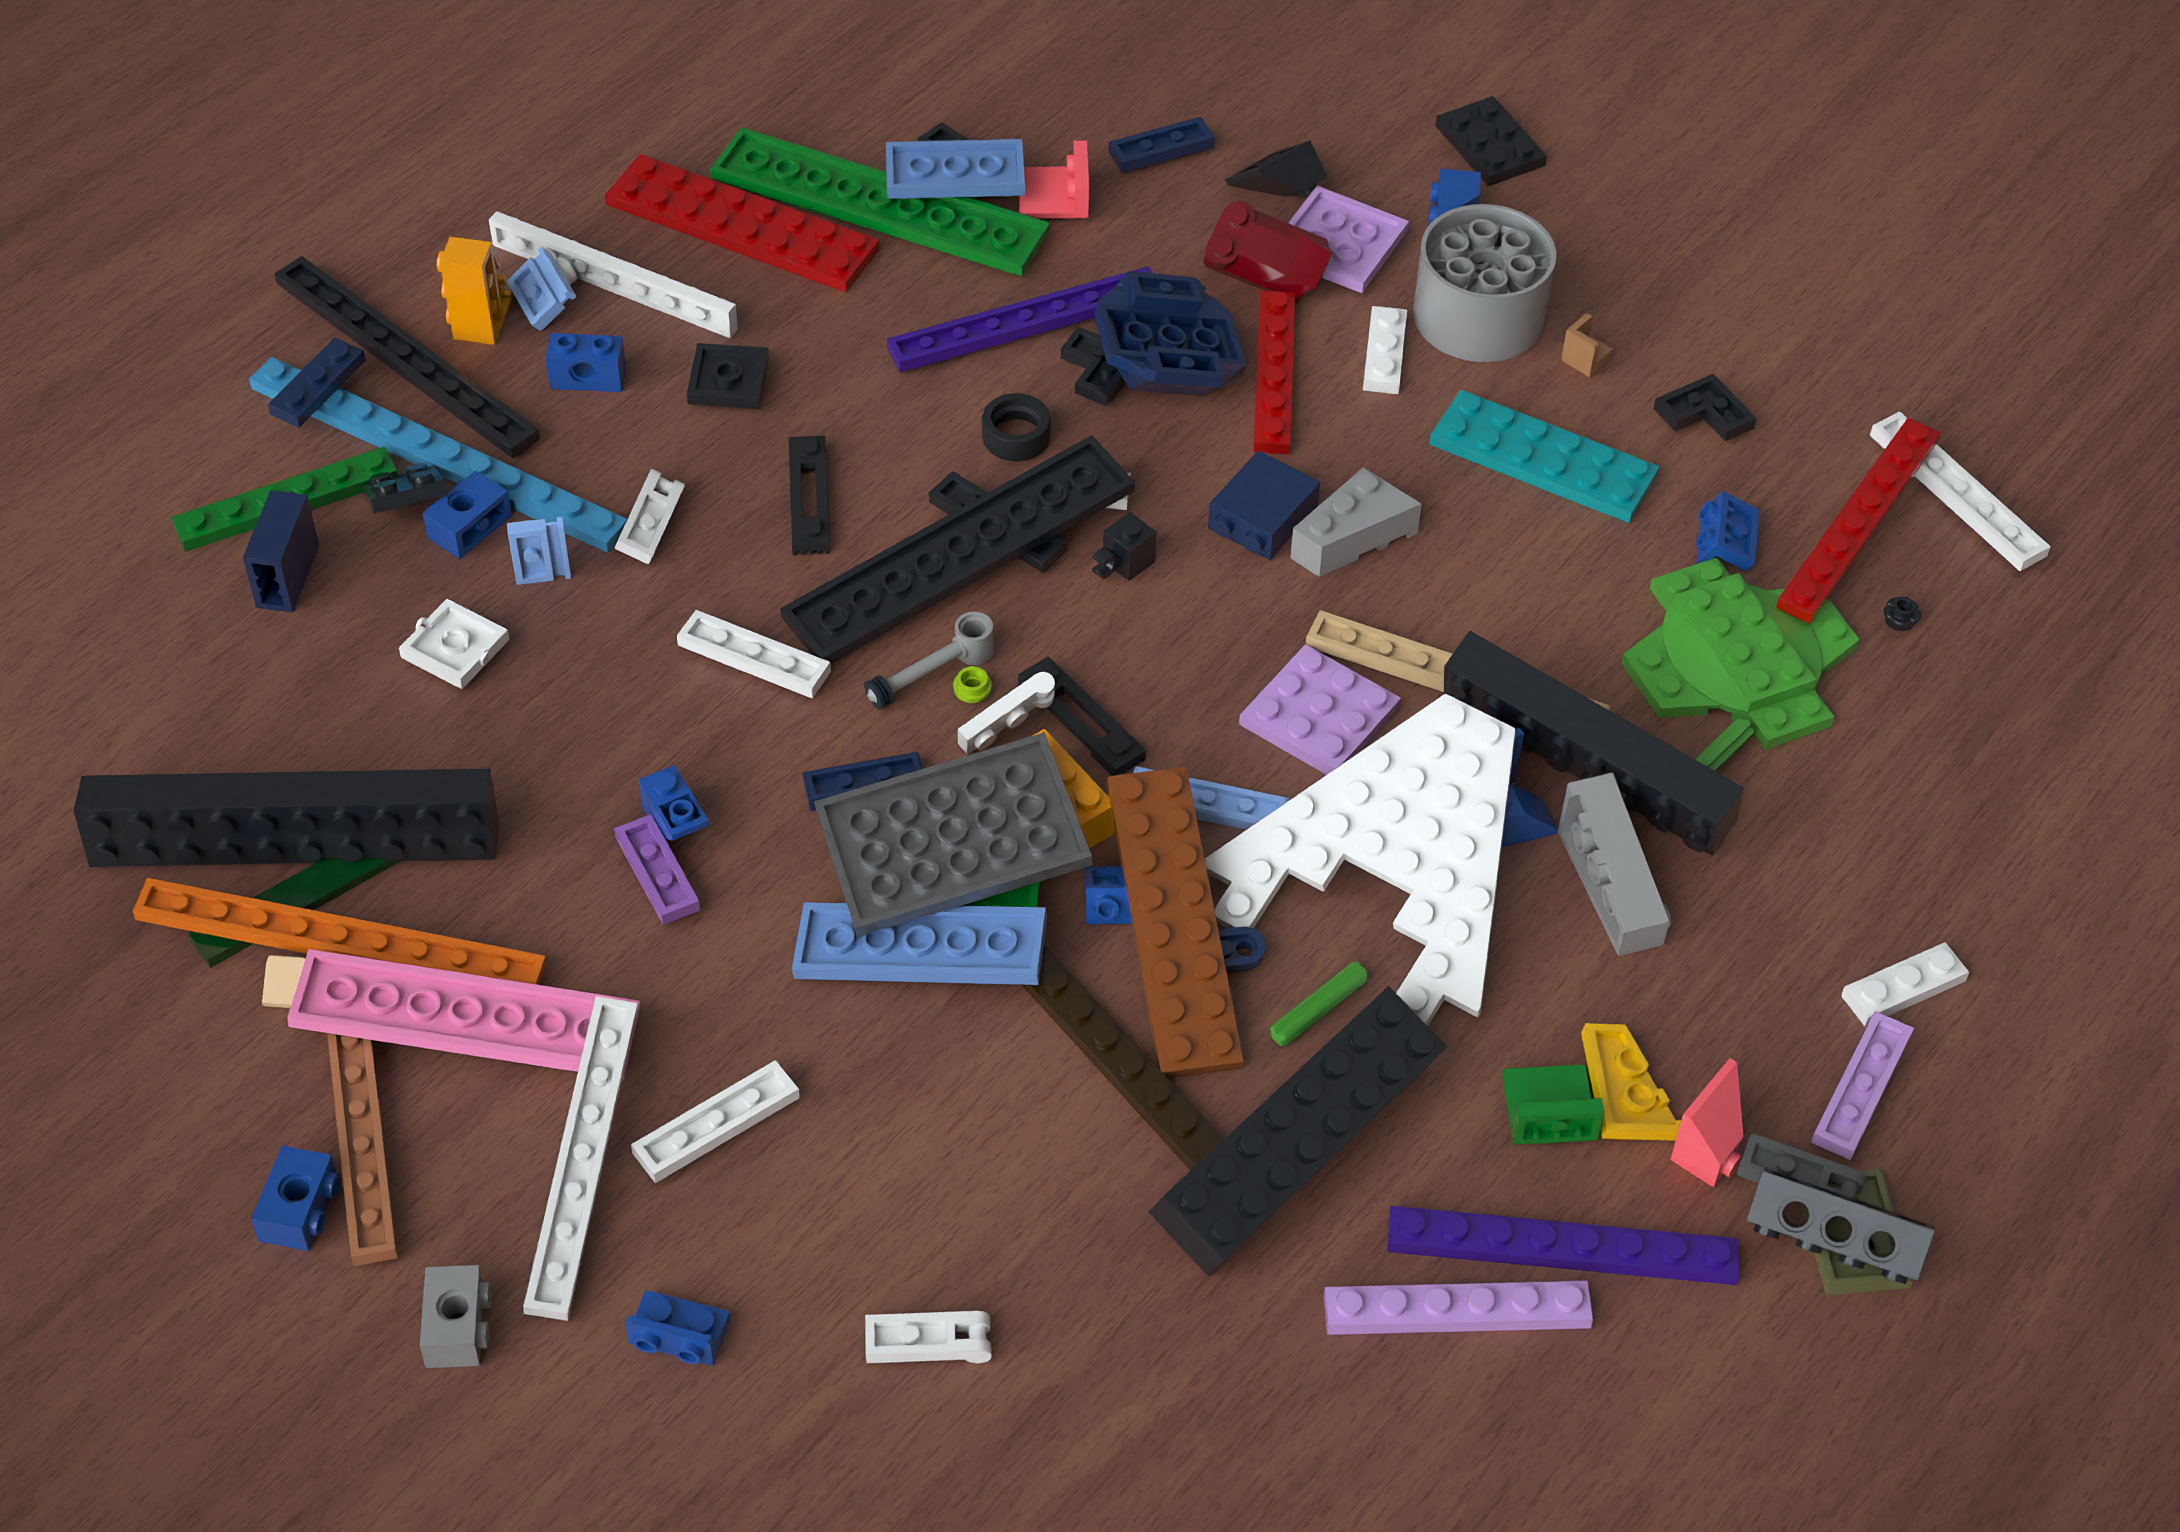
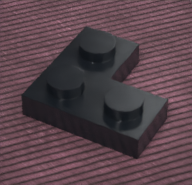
M1077 327L1061 347V359L1086 368L1075 382V394L1107 406L1125 381L1116 367L1107 364L1100 335Z
M1714 374L1656 398L1653 408L1674 431L1705 419L1725 441L1754 429L1757 419Z

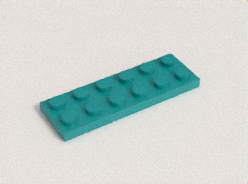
M1461 389L1430 434L1429 441L1431 446L1627 523H1630L1658 477L1660 468L1658 465Z

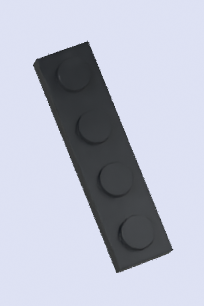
M952 471L929 492V503L945 513L951 514L988 492ZM1057 535L1018 558L1044 573L1067 551V541Z

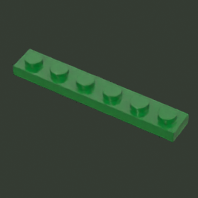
M384 446L172 516L171 519L185 552L255 529L270 490L305 494L308 496L310 509L312 510L363 493L361 484L370 482L369 478L373 475L388 472L391 473V476L398 475Z

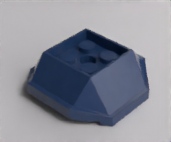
M1129 271L1120 280V283L1098 303L1094 315L1107 364L1117 368L1130 390L1205 396L1215 388H1221L1243 375L1247 365L1232 315L1219 301L1205 292V286L1196 277Z

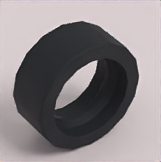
M1012 393L993 399L985 407L982 414V438L984 446L991 454L1004 460L1024 461L1040 455L1047 448L1051 437V418L1049 409L1041 400L1027 394ZM1020 419L1034 424L1037 428L1027 434L1010 435L1001 432L996 426L1006 420Z

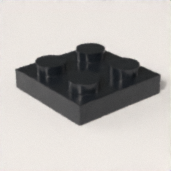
M697 343L687 390L688 404L760 409L769 361V349L765 347Z
M419 463L405 469L406 473L391 476V473L388 472L373 475L369 478L370 482L361 485L365 499L375 514L448 495L444 479L434 465L428 467L427 463Z

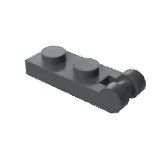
M1752 1132L1737 1172V1176L1759 1183L1762 1172L1766 1167L1855 1198L1856 1194L1863 1191L1866 1182L1865 1175L1856 1169ZM1828 1181L1837 1184L1840 1189L1837 1190L1827 1186Z

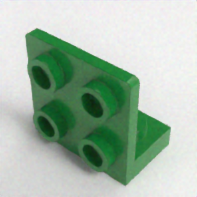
M1584 1065L1506 1068L1502 1071V1082L1513 1145L1598 1140L1604 1116L1602 1098H1591L1586 1067Z

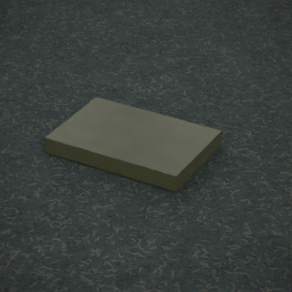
M1882 1168L1858 1170L1865 1175L1866 1182L1863 1191L1856 1194L1855 1198L1894 1212ZM1828 1181L1827 1186L1837 1190L1840 1189L1837 1184ZM1801 1203L1805 1221H1807L1809 1210L1805 1204ZM1835 1216L1826 1223L1828 1233L1834 1238L1843 1239L1852 1232L1851 1223L1846 1218ZM1878 1231L1870 1236L1869 1245L1875 1252L1886 1254L1894 1248L1895 1240L1888 1232ZM1826 1248L1822 1249L1821 1254L1814 1253L1826 1295L1911 1288L1914 1279L1908 1278L1907 1284L1888 1279L1881 1275L1883 1268L1865 1263L1864 1269L1845 1264L1838 1260L1840 1253Z

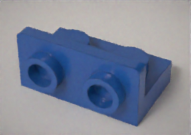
M1722 491L1712 501H1707L1699 512L1700 529L1696 540V547L1698 548L1696 563H1701L1717 556L1727 563L1747 571L1755 564L1759 509Z
M1089 866L1084 868L1086 923L1131 924L1122 866Z
M645 1290L636 1315H629L625 1325L629 1344L634 1345L643 1352L656 1353L659 1351L674 1355L681 1361L689 1364L702 1362L714 1365L731 1318L730 1311Z

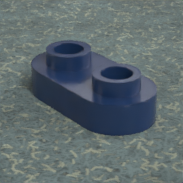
M1251 927L1218 929L1227 973L1248 971L1259 966L1263 960L1266 945L1263 936L1257 930ZM1240 948H1245L1249 950L1251 954L1248 956H1241L1240 954H1238L1237 950Z

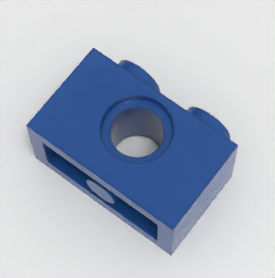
M551 333L546 354L550 389L622 392L626 371L623 336Z
M476 470L467 478L458 482L448 492V495H444L437 502L432 503L423 512L427 538L459 559L512 517L508 491Z
M281 1146L251 1218L259 1242L309 1251L314 1236H319L323 1231L326 1220L325 1209L329 1199H334L337 1196L340 1187L341 1177L336 1172L332 1155ZM305 1197V1198H303L302 1200L293 1201V1200H295L296 1198Z

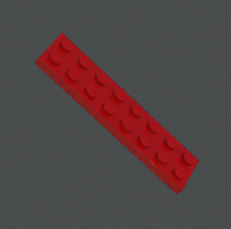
M643 154L638 155L605 194L606 205L843 292L848 291L879 251V239Z

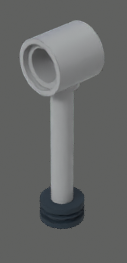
M975 611L961 615L955 622V637H953L952 643L886 680L881 675H877L871 681L865 682L864 688L869 700L877 709H882L884 706L894 702V692L957 657L968 665H982L988 662L995 652L993 622L991 618L984 613Z

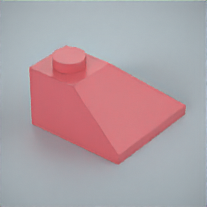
M1731 1058L1728 1059L1684 1112L1670 1159L1713 1188L1723 1175L1730 1178L1735 1173L1743 1157L1739 1154L1744 1135L1737 1062Z

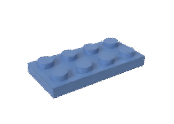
M1022 139L886 142L887 199L1025 195Z

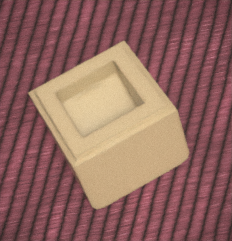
M268 956L263 988V1006L291 1008L306 958Z

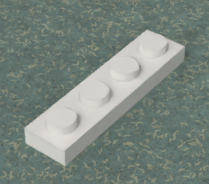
M695 610L677 635V642L680 647L812 699L831 673L829 661L698 610Z
M775 1060L631 1144L632 1154L651 1179L657 1183L800 1098L799 1089Z

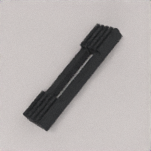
M825 436L789 437L793 555H797V551H801V555H805V551H809V555H814L813 551L822 554V550H826V554H830ZM802 469H806V473H810V469H814L816 473L817 517H802Z
M1049 656L1018 674L1019 686L1039 672H1046L1053 676L1055 681L1054 700L1046 708L1091 751V756L1111 776L1119 775V773L1124 774L1126 769H1132V765H1139V760L1141 762L1146 760V750ZM1059 693L1061 695L1066 693L1108 735L1099 739L1058 699Z

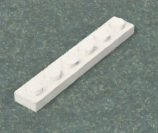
M1900 411L1874 424L1870 436L1885 449L1907 417ZM1936 444L1914 476L2019 571L2047 557L2051 546Z

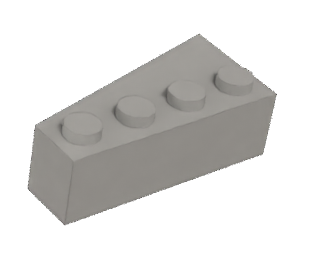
M1613 772L1568 783L1558 833L1617 955L1622 956L1663 946L1667 930L1671 926L1670 912L1667 906L1662 903Z

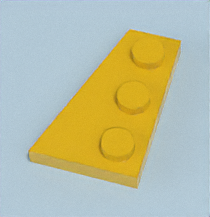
M1586 1023L1581 1031L1593 1096L1594 1099L1602 1098L1604 1109L1600 1128L1602 1139L1676 1141L1682 1120L1676 1121L1670 1111L1668 1096L1663 1088L1658 1089L1647 1071L1649 1064L1627 1026L1623 1024Z

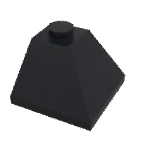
M1311 140L1277 150L1226 178L1225 181L1228 186L1283 197L1298 193L1301 198L1311 194L1316 188V184L1327 178V175Z

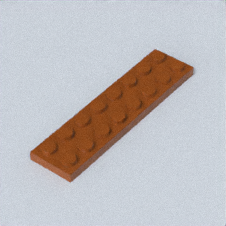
M1187 766L1107 776V789L1158 1068L1167 1078L1243 1068L1244 1060Z

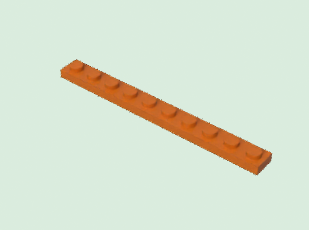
M152 878L146 879L133 909L135 920L305 954H307L308 949L536 985H540L547 965L546 956Z

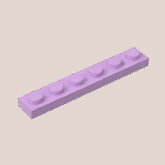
M1588 1281L1325 1287L1324 1290L1327 1335L1591 1328L1593 1322Z

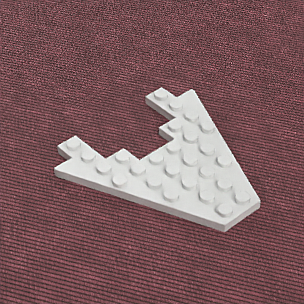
M1444 694L1205 858L1207 874L1229 885L1214 909L1217 923L1226 928L1251 927L1254 929L1288 874L1324 892L1342 862L1346 860L1411 894L1394 920L1393 927L1402 934L1425 945V948L1396 994L1427 1026L1444 1000L1478 1018L1482 1009L1516 736L1515 728Z

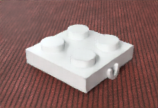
M446 599L427 619L421 617L418 620L416 631L399 647L402 659L463 689L510 639L508 629Z

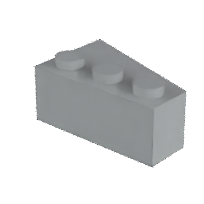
M1363 467L1293 528L1290 558L1318 577L1359 560L1360 554L1376 548L1380 551L1387 548L1389 542L1404 535L1407 538L1417 535L1422 504Z

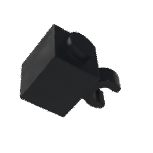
M1127 513L1104 530L1103 547L1093 554V559L1099 564L1093 567L1092 571L1102 579H1106L1116 571L1130 581L1155 562L1157 531L1133 513Z

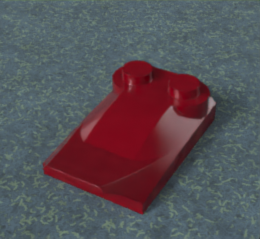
M1233 201L1224 209L1206 247L1203 263L1209 269L1265 291L1294 293L1295 303H1299L1303 294L1317 288L1334 252L1328 246L1327 239L1254 210L1247 202Z

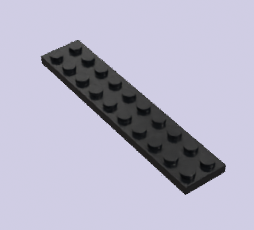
M1090 435L780 608L781 618L811 655L829 661L831 664L1135 491V482L1095 437Z

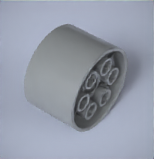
M1467 205L1452 209L1437 217L1427 227L1421 241L1413 304L1414 322L1421 335L1438 350L1459 359L1475 362L1507 360L1533 347L1540 339L1545 328L1556 264V247L1548 231L1530 216L1515 209L1499 205Z

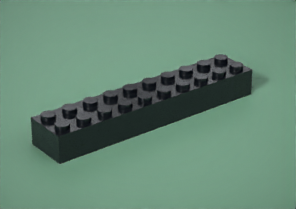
M491 768L81 776L73 810L89 867L317 863L324 858H340L346 862H357L361 858L381 857L390 862L496 859L499 819Z

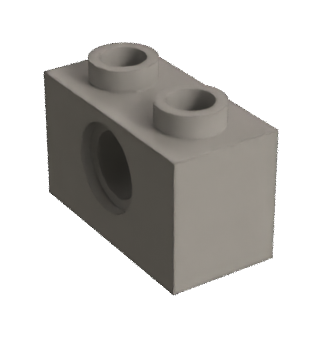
M479 1265L425 1267L420 1349L426 1368L480 1366L481 1349L488 1348L489 1326L488 1321H483V1309L491 1308L490 1282H483ZM454 1314H465L458 1319H449Z

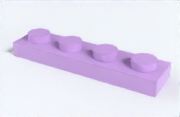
M1877 1011L1874 1012L1814 1132L1812 1144L1851 1161L1914 1030L1913 1027Z

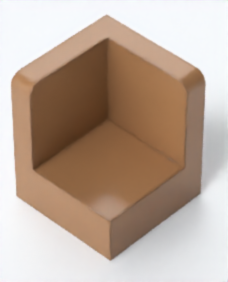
M1585 313L1566 330L1561 361L1590 378L1611 359L1612 348L1590 336L1593 316Z

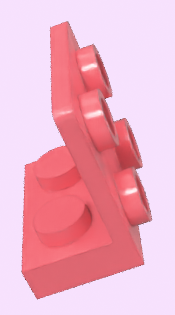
M1087 141L1073 142V155H1067V167H1024L1025 195L1019 196L1020 214L1036 219L1088 218L1089 173Z

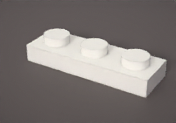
M1372 306L1363 391L1399 393L1407 309Z
M1946 942L1845 986L1841 996L1862 1024L1867 1026L1875 1011L1890 1016L1966 982L1969 971Z

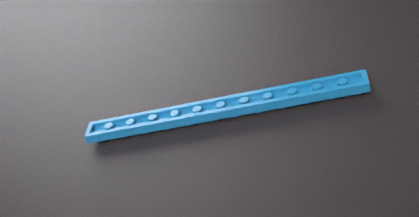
M271 357L249 378L251 389L273 399L301 370ZM338 388L311 416L379 448L385 446L387 452L413 464L427 463L428 467L434 465L442 477L455 483L464 480L476 470L508 491L511 509L535 520L545 519L546 523L557 522V517H562L565 534L607 553L616 545L628 520L341 388Z

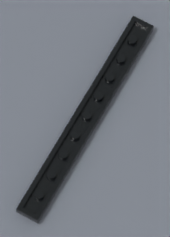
M303 256L274 273L276 283L512 459L540 440L538 428Z

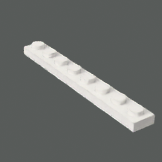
M496 211L489 219L493 246L527 259L530 257L535 259L540 254L538 249L543 247L551 252L555 260L559 257L564 258L574 269L577 279L730 339L738 330L736 304L726 299L713 296L695 287L677 282L664 275L641 268L636 264L623 261L605 252H600L574 240L551 233L546 229L523 222L515 217H510Z
M595 997L524 1302V1314L565 1321L569 1319L638 1011V1006L635 1002Z

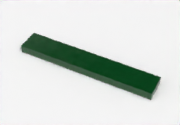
M381 857L361 858L357 862H346L340 858H324L253 898L315 910L401 861L390 862ZM193 931L188 933L190 942L210 968L254 944Z

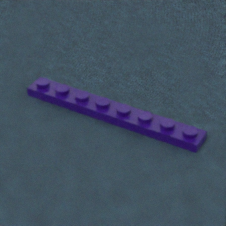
M1149 266L1133 270L1134 272L1153 273ZM1128 272L887 338V349L899 372L1093 319L1095 318L1094 313L1098 303L1120 283V280Z
M1390 1206L1387 1252L1736 1285L1739 1278L1738 1238Z

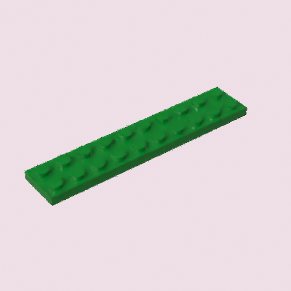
M742 127L710 168L711 179L1018 276H1023L1050 234L1049 222L969 197L887 199V172Z

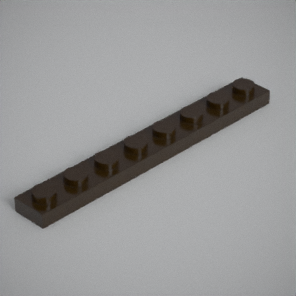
M1044 945L1039 985L1022 986L1191 1171L1224 1139Z

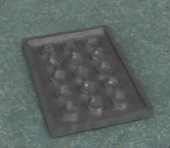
M1045 732L814 801L857 937L1093 865L1092 855Z

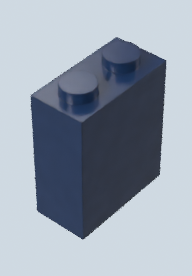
M1258 450L1210 502L1208 528L1215 531L1218 535L1240 544L1250 552L1257 553L1271 560L1293 535V528L1318 507L1320 481Z
M273 490L269 492L243 556L256 608L292 613L295 609L319 548L308 496L305 494Z

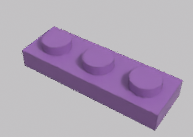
M652 814L614 828L615 838L662 925L700 911L699 899Z

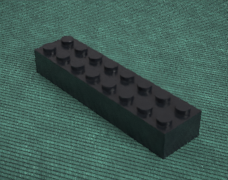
M1469 630L1444 665V694L1505 724L1520 728L1524 732L1521 750L1528 753L1533 751L1546 759L1552 768L1559 772L1568 771L1580 778V780L1613 772L1628 812L1636 811L1648 818L1649 823L1656 829L1663 832H1668L1669 830L1676 834L1692 850L1697 852L1705 851L1713 856L1738 819L1744 790L1742 786Z
M1388 986L1149 1210L1150 1215L1209 1276L1434 1061L1447 1046Z

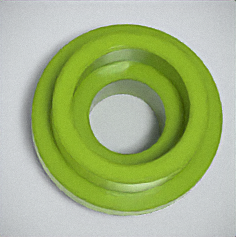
M970 666L958 673L953 682V690L960 700L968 703H977L985 700L991 694L992 681L983 669Z

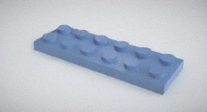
M804 902L791 970L794 979L1039 985L1047 912L1046 908L958 906L857 937L846 903Z

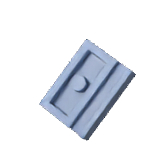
M540 247L538 249L540 254L535 259L530 257L507 280V283L531 325L542 331L565 308L564 303L569 298L573 300L576 295L551 252Z
M557 517V522L546 523L545 519L507 523L516 585L554 581V576L565 575L566 579H571L562 517Z

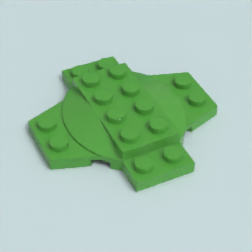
M1717 557L1652 579L1650 590L1666 611L1663 624L1623 654L1621 664L1658 718L1707 715L1708 709L1720 708L1731 712L1730 719L1732 720L1737 718L1749 720L1755 737L1765 750L1832 727L1834 715L1816 692L1821 672L1826 674L1856 651L1860 639L1829 598L1811 624H1808L1776 608L1778 598L1785 589L1764 590L1746 584L1739 573L1730 575Z

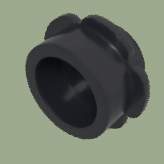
M1894 597L1887 601V606L1884 607L1883 613L1885 622L1890 628L1897 631H1908L1919 622L1921 611L1918 610V604L1908 597Z

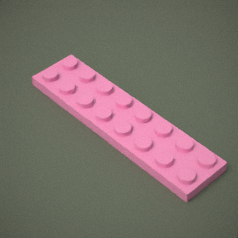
M308 949L287 1018L288 1027L578 1072L595 997L637 1003L638 1011L622 1079H624L640 1012V1001Z

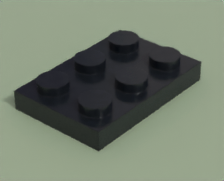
M1494 96L1436 116L1435 126L1475 172H1481V179L1487 186L1544 167L1546 164L1547 155Z

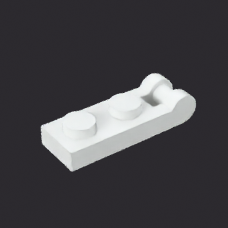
M652 468L614 548L646 564H649L685 486L684 483L678 480L671 482L661 477V472Z
M1046 672L1035 674L958 728V744L967 755L975 749L981 751L990 746L996 740L997 734L1009 726L1012 729L1021 724L1027 718L1028 712L1033 708L1049 707L1054 700L1055 681L1053 676Z
M983 1311L865 1315L866 1363L967 1360L971 1363H984L992 1357L991 1343L986 1338V1334L991 1329L990 1315ZM955 1332H965L969 1334V1339H955Z

